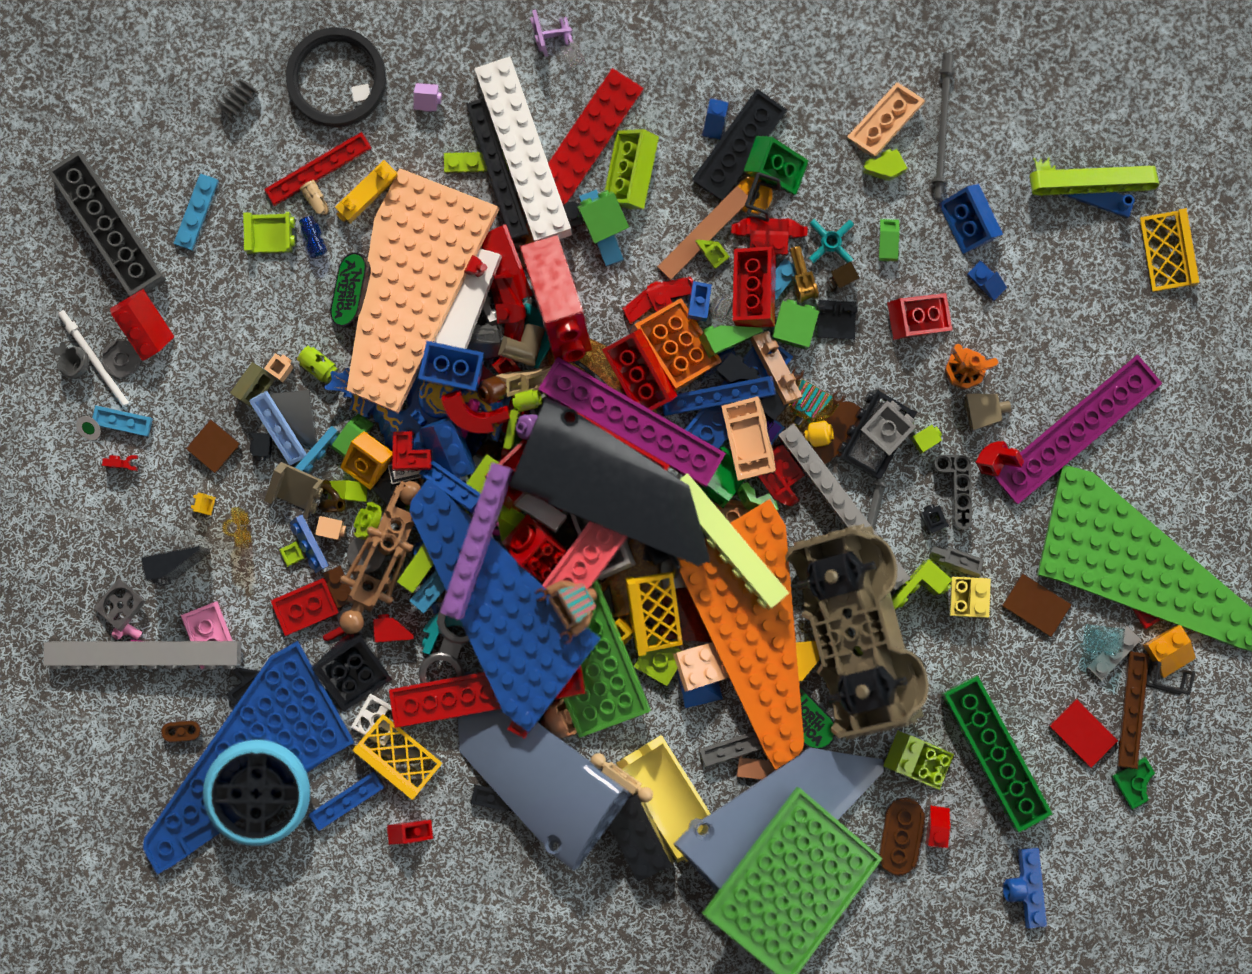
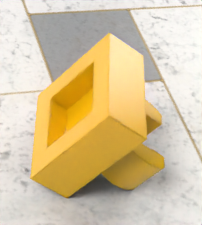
M203 493L193 495V498H196L195 504L191 505L193 511L211 516L216 497Z

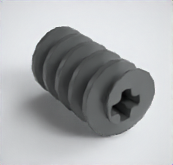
M242 79L238 80L240 86L233 85L235 92L228 91L230 97L223 96L225 103L218 101L220 110L232 121H234L232 114L239 116L237 109L244 111L243 103L249 105L247 98L254 100L255 98L252 93L259 94L251 84Z

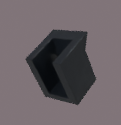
M249 432L253 437L250 441V453L254 457V461H266V458H271V435L269 433Z
M934 504L923 508L924 512L920 513L928 534L949 527L940 505L935 507ZM936 512L939 521L932 524L929 515Z

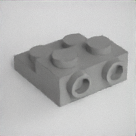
M893 400L891 403L886 401L861 428L889 456L916 427L913 424L915 420L909 414L904 416L899 411L901 407Z

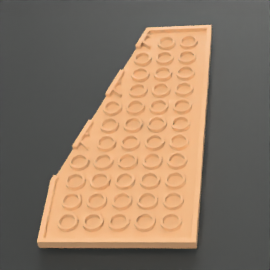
M400 168L397 172L398 176L393 180L374 218L368 255L370 276L362 310L358 317L347 385L349 393L396 413H399L420 371L426 341L434 342L467 276L464 270L471 256H477L499 211L496 205Z

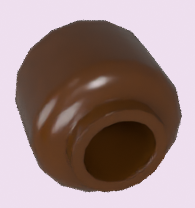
M497 376L490 377L479 383L477 393L482 401L487 404H493L505 398L507 385Z

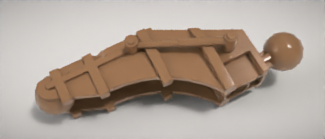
M401 481L399 486H396L378 529L371 526L368 527V538L359 554H357L346 576H341L340 582L352 587L346 601L353 604L351 610H347L341 615L339 621L342 630L348 634H356L363 628L364 619L361 614L364 609L371 612L378 599L388 604L393 601L391 595L407 551L410 552L413 549V545L406 541L414 525L411 514L396 507L395 503L399 497L404 504L410 505L412 499L421 488L416 482ZM391 524L399 525L400 530L394 531L391 528ZM383 541L391 542L392 548L384 547ZM368 546L367 550H369V552L365 558L363 565L357 566L366 547ZM376 546H378L379 552L383 555L393 553L381 580L364 573ZM400 560L391 581L388 576L394 563ZM367 583L371 585L372 590L365 591L362 585Z

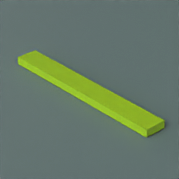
M487 454L466 483L480 494L486 481L485 475L489 472L491 463H499ZM459 505L467 514L470 513V512H469L468 510H466L464 507H462L461 505ZM425 544L422 545L397 581L412 593L415 592L434 565Z

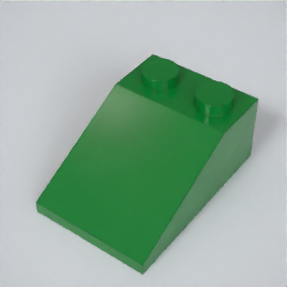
M756 136L744 172L754 178L757 173L780 179L781 190L796 195L809 160L773 137ZM759 176L758 180L777 186V182Z

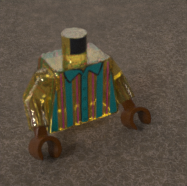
M795 367L792 373L796 378L795 383L803 397L798 401L789 403L791 406L790 411L796 414L791 423L801 428L805 420L812 423L831 417L839 403L846 399V395L838 399L837 394L840 391L835 392L833 396L801 379L804 375V370H802L801 375H796L795 370L797 367Z

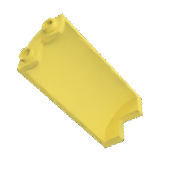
M660 735L616 764L642 783V788L648 787L653 791V799L646 803L651 816L677 863L683 860L688 862L674 846V842L689 829V824L693 819H703L710 815V812L666 741ZM703 825L698 827V833L702 831Z

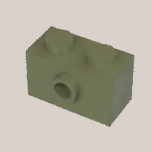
M252 362L230 393L253 409L249 402L250 399L267 391L276 378Z

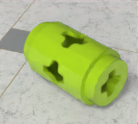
M309 345L297 357L300 366L319 381L326 384L331 382V371L338 373L339 369L335 363L316 348H311Z

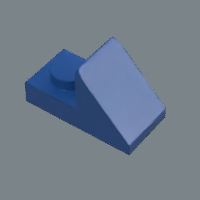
M710 98L702 136L721 139L728 102Z
M982 261L967 274L993 301L1007 288L997 271L993 273Z
M693 281L687 308H689L687 318L706 322L711 284Z

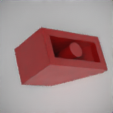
M389 614L378 615V619H373L376 643L415 640V635L395 618H390Z
M930 805L925 844L948 848L950 808Z
M432 820L387 825L388 844H406L433 839Z

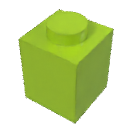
M931 424L910 439L919 453L922 454L942 441V433L938 427H934Z

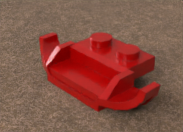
M748 217L732 224L731 233L735 236L750 237V248L772 246L776 255H788V238L806 237L808 226H802L789 218H769V222Z
M781 444L773 450L776 471L758 477L774 499L792 507L800 500L790 486L804 477L805 474L785 446Z

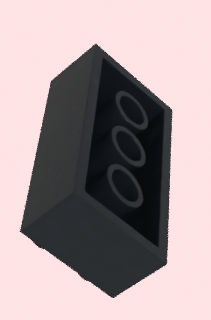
M637 793L630 796L609 827L637 882H640L672 866L675 860L646 803L639 799Z

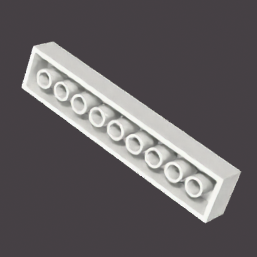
M511 57L474 68L534 242L558 235L559 239L571 236L572 231Z

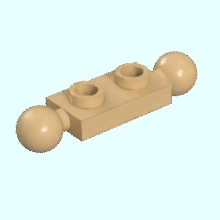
M596 753L591 757L590 762L595 765L594 767L597 769L602 768V773L618 782L630 793L634 794L636 792L642 802L648 803L653 799V791L650 788H642V783L614 763H607L604 755Z

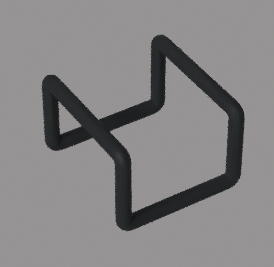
M757 173L745 203L746 208H748L747 215L769 222L768 211L753 205L761 185L781 190V183L778 178ZM759 176L777 182V186L763 181L758 182ZM751 210L763 213L765 217L753 214Z
M1161 662L1150 663L1146 680L1148 687L1175 694L1188 695L1191 693L1196 674L1194 670L1184 671L1180 688H1175L1157 683ZM1153 665H1157L1153 684L1149 683ZM1191 674L1188 690H1183L1186 676Z

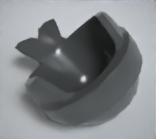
M61 342L59 347L53 348L52 351L60 355L57 370L62 375L70 379H76L88 371L89 356L85 350L77 346L67 348L65 342Z

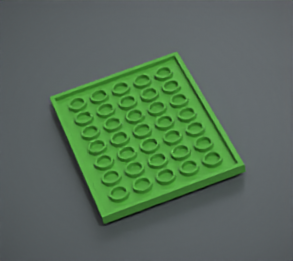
M796 787L702 914L775 974H798L882 858L802 789Z

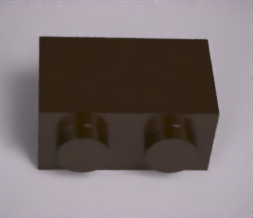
M850 261L831 271L827 277L828 281L826 284L830 292L834 291L835 295L855 286L860 277Z

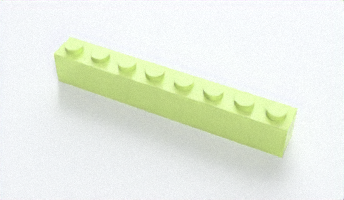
M687 473L680 480L690 487L702 532L708 538L706 539L707 543L713 549L716 547L720 552L719 557L726 564L729 563L733 568V574L738 579L741 577L746 583L744 584L745 588L751 594L755 593L758 597L757 602L761 607L768 610L771 609L789 592Z

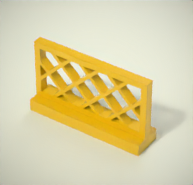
M1187 208L1140 217L1152 292L1198 285L1199 276ZM1175 216L1176 224L1172 229L1163 224L1166 217ZM1153 220L1158 224L1153 233L1146 229L1145 221ZM1160 226L1169 231L1164 240L1155 235ZM1171 233L1179 238V243L1175 248L1166 242ZM1152 237L1161 242L1156 251L1150 248L1148 244ZM1163 244L1173 250L1168 258L1158 253ZM1174 252L1182 256V262L1179 266L1169 261ZM1155 255L1165 261L1160 269L1152 265V259ZM1166 263L1176 268L1171 277L1161 271ZM1179 270L1185 274L1186 282L1178 283L1172 278ZM1158 274L1168 279L1164 286L1156 287L1155 278Z
M666 572L635 579L633 576L625 578L634 644L638 656L646 655V652L683 645L673 573ZM669 578L670 584L665 590L658 586L661 579ZM648 582L652 586L644 593L640 590V583ZM654 588L663 592L657 601L649 596ZM665 595L672 598V602L668 607L660 603ZM646 599L654 603L649 611L642 608V604ZM657 606L665 610L660 618L652 614ZM668 613L674 616V620L670 625L662 621ZM649 616L657 621L651 629L645 626ZM660 623L667 627L662 636L654 632ZM670 631L677 634V640L668 641L665 638ZM652 634L659 638L656 644L648 646L647 640Z
M384 714L381 715L352 750L412 800L443 764L401 728H394V722ZM383 719L390 724V733L379 734L378 725ZM402 734L405 737V745L394 746L393 735ZM391 735L392 746L380 748L379 736ZM377 736L378 748L370 749L364 744L368 737ZM407 739L413 744L408 745ZM416 746L419 748L420 757L409 758L408 747ZM406 747L407 759L395 760L394 748ZM392 749L393 760L384 761L381 758L380 750ZM422 752L425 753L428 757H423ZM423 759H432L437 765L433 770L424 771ZM421 760L422 771L410 772L409 761ZM407 761L408 773L396 771L395 762ZM422 773L423 782L417 788L411 783L410 775ZM424 773H429L428 776L424 778Z

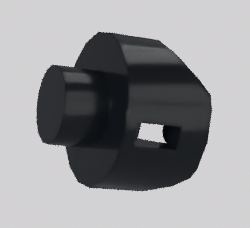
M568 202L563 205L571 229L581 226L584 222L577 208L581 204L577 202Z

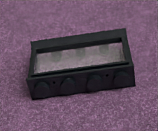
M878 389L868 392L864 399L866 403L863 409L860 408L855 416L857 418L856 422L848 428L846 432L848 436L845 442L842 441L837 449L839 452L838 458L875 479L882 478L898 447L889 456L861 428L886 401L891 403L893 400L901 407L899 411L904 416L909 414L914 419L917 411L906 407Z

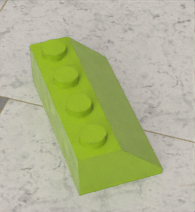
M645 129L618 130L616 133L605 190L614 192L621 208L637 210L644 209L659 139V136Z

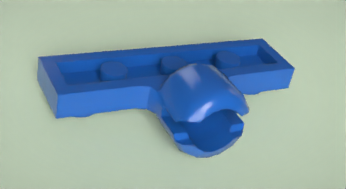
M1039 848L1018 849L1020 876L1004 881L1002 886L1003 895L1008 902H1023L1026 928L1047 926Z

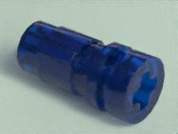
M313 216L300 219L301 231L306 240V248L310 258L319 257L327 253L328 250L324 244L325 242L320 237L322 235L318 223H315Z

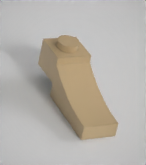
M549 365L518 372L509 371L496 376L506 383L507 391L505 397H509L531 389L538 390L552 366Z

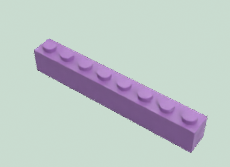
M491 463L440 613L456 619L464 618L514 469L497 463Z

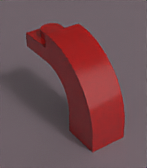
M460 389L442 395V404L447 415L456 425L464 430L474 433L493 432L494 423L502 424L510 418L508 406L488 412L472 410L465 403Z

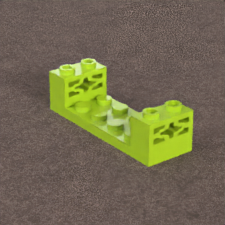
M930 559L923 561L912 573L911 579L905 582L891 597L894 609L903 607L908 601V594L915 593L921 585L934 596L945 594L951 587L949 583L952 579ZM854 647L853 652L861 657L863 654L861 647Z

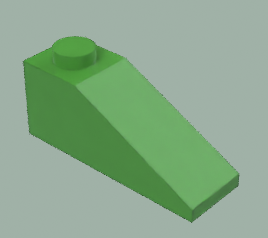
M720 325L714 328V326H710L703 330L704 334L699 339L710 358L751 339L752 336L760 334L763 330L758 327Z

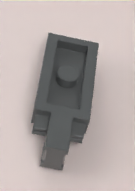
M933 546L929 554V559L938 562L942 566L975 578H979L984 562L981 558L951 547L940 549Z

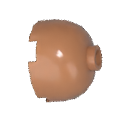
M563 698L551 703L544 712L543 720L541 721L545 729L561 739L575 735L577 732L576 728L573 727L567 706L563 703Z

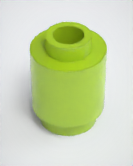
M534 389L516 393L515 398L512 399L513 406L519 412L538 408L539 405H542L541 393Z

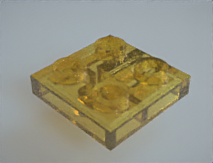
M232 507V518L227 519L223 523V532L230 537H234L236 547L241 549L249 548L252 538L250 531L247 532L246 524H249L248 512L245 513V510L240 507ZM231 523L237 525V530L234 533H230L228 530Z

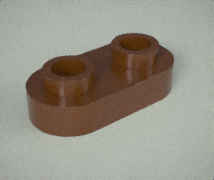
M196 721L169 722L162 727L161 735L169 742L195 740L201 735L202 729ZM190 727L195 728L193 734H190L188 731ZM171 728H174L176 731L173 736L169 733Z

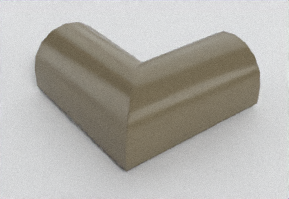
M526 324L521 342L503 336L498 355L534 367L545 329L536 325Z

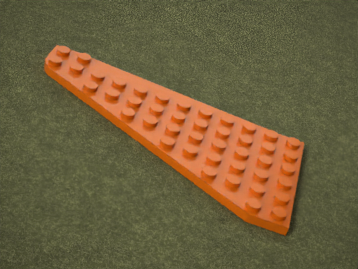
M768 499L730 524L789 592L771 609L768 610L761 607L757 602L758 597L755 593L751 594L745 588L744 584L746 583L741 577L738 579L733 574L732 566L722 561L719 557L720 552L716 547L713 549L707 543V537L704 540L710 561L697 566L680 558L677 559L681 564L679 574L691 595L756 733V737L772 767L776 770L801 753L804 746L790 569L789 561L786 562L785 559L788 551L786 525L771 500Z

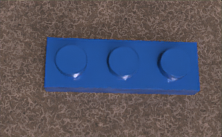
M303 515L294 518L289 522L292 533L298 538L299 546L305 552L309 566L315 573L324 570L329 565Z

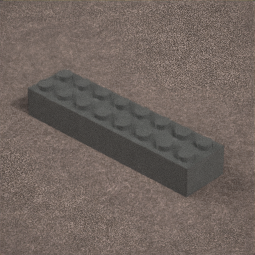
M80 150L47 170L129 296L142 289L147 293L167 280L86 156Z

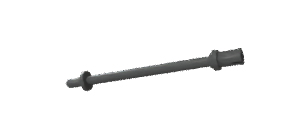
M950 52L942 53V68L939 70V75H941L943 81L936 178L931 180V183L935 184L936 201L942 199L943 185L948 183V180L943 179L950 78L954 76L955 72L953 70L954 53Z

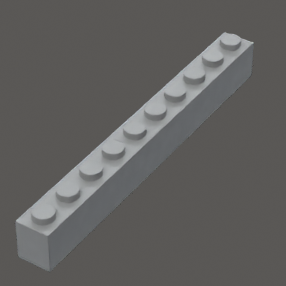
M792 424L778 435L779 440L846 528L864 524L865 527H870L869 522L795 424ZM897 560V580L892 589L893 591L911 579Z
M241 641L44 642V666H50V669H62V666H69V669H81V665H89V669H101V665H108V669H120V665H127V669H139V665H146V669H158V665H166V669H178V665H185V669H197V665H204V669H216V665H223V669H235V665L241 664Z

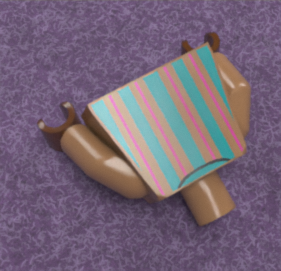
M559 581L548 586L546 590H536L535 595L538 593L544 594L543 598L537 600L538 602L545 601L546 596L550 595L548 598L566 629H571L569 632H563L559 636L561 638L564 634L568 635L569 639L564 644L571 642L573 635L577 636L589 626L593 616L592 610L596 608L593 600L597 598V593L594 589L587 590L582 583L575 585L574 582Z

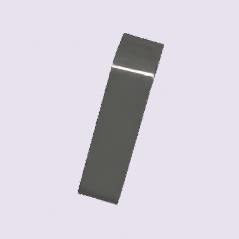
M940 455L933 460L932 468L939 474H951L952 524L955 529L962 531L968 529L972 524L971 461L966 455ZM941 459L946 462L945 469L938 467V460ZM960 459L965 462L964 469L957 467V460ZM959 478L965 481L966 485L964 488L958 487L957 480ZM959 497L965 499V507L958 505L957 500ZM965 510L967 511V513H963V514H962V513H959V514L957 513V511H960V512H961V511H965ZM962 516L963 520H966V523L963 524V526L961 523H958V520L961 519Z

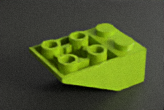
M897 731L883 766L940 790L954 754L912 735Z

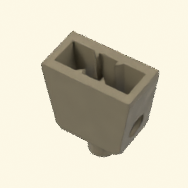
M966 394L964 396L970 432L1002 421V413L1011 412L1010 401L999 402L998 394Z

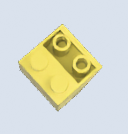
M951 577L950 615L988 618L991 579Z

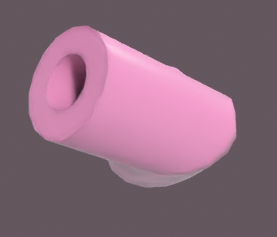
M127 624L122 632L114 628L112 637L119 640L122 636L129 635L138 640L142 632Z

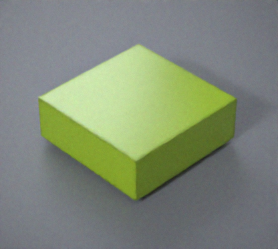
M297 541L279 549L287 567L305 559Z

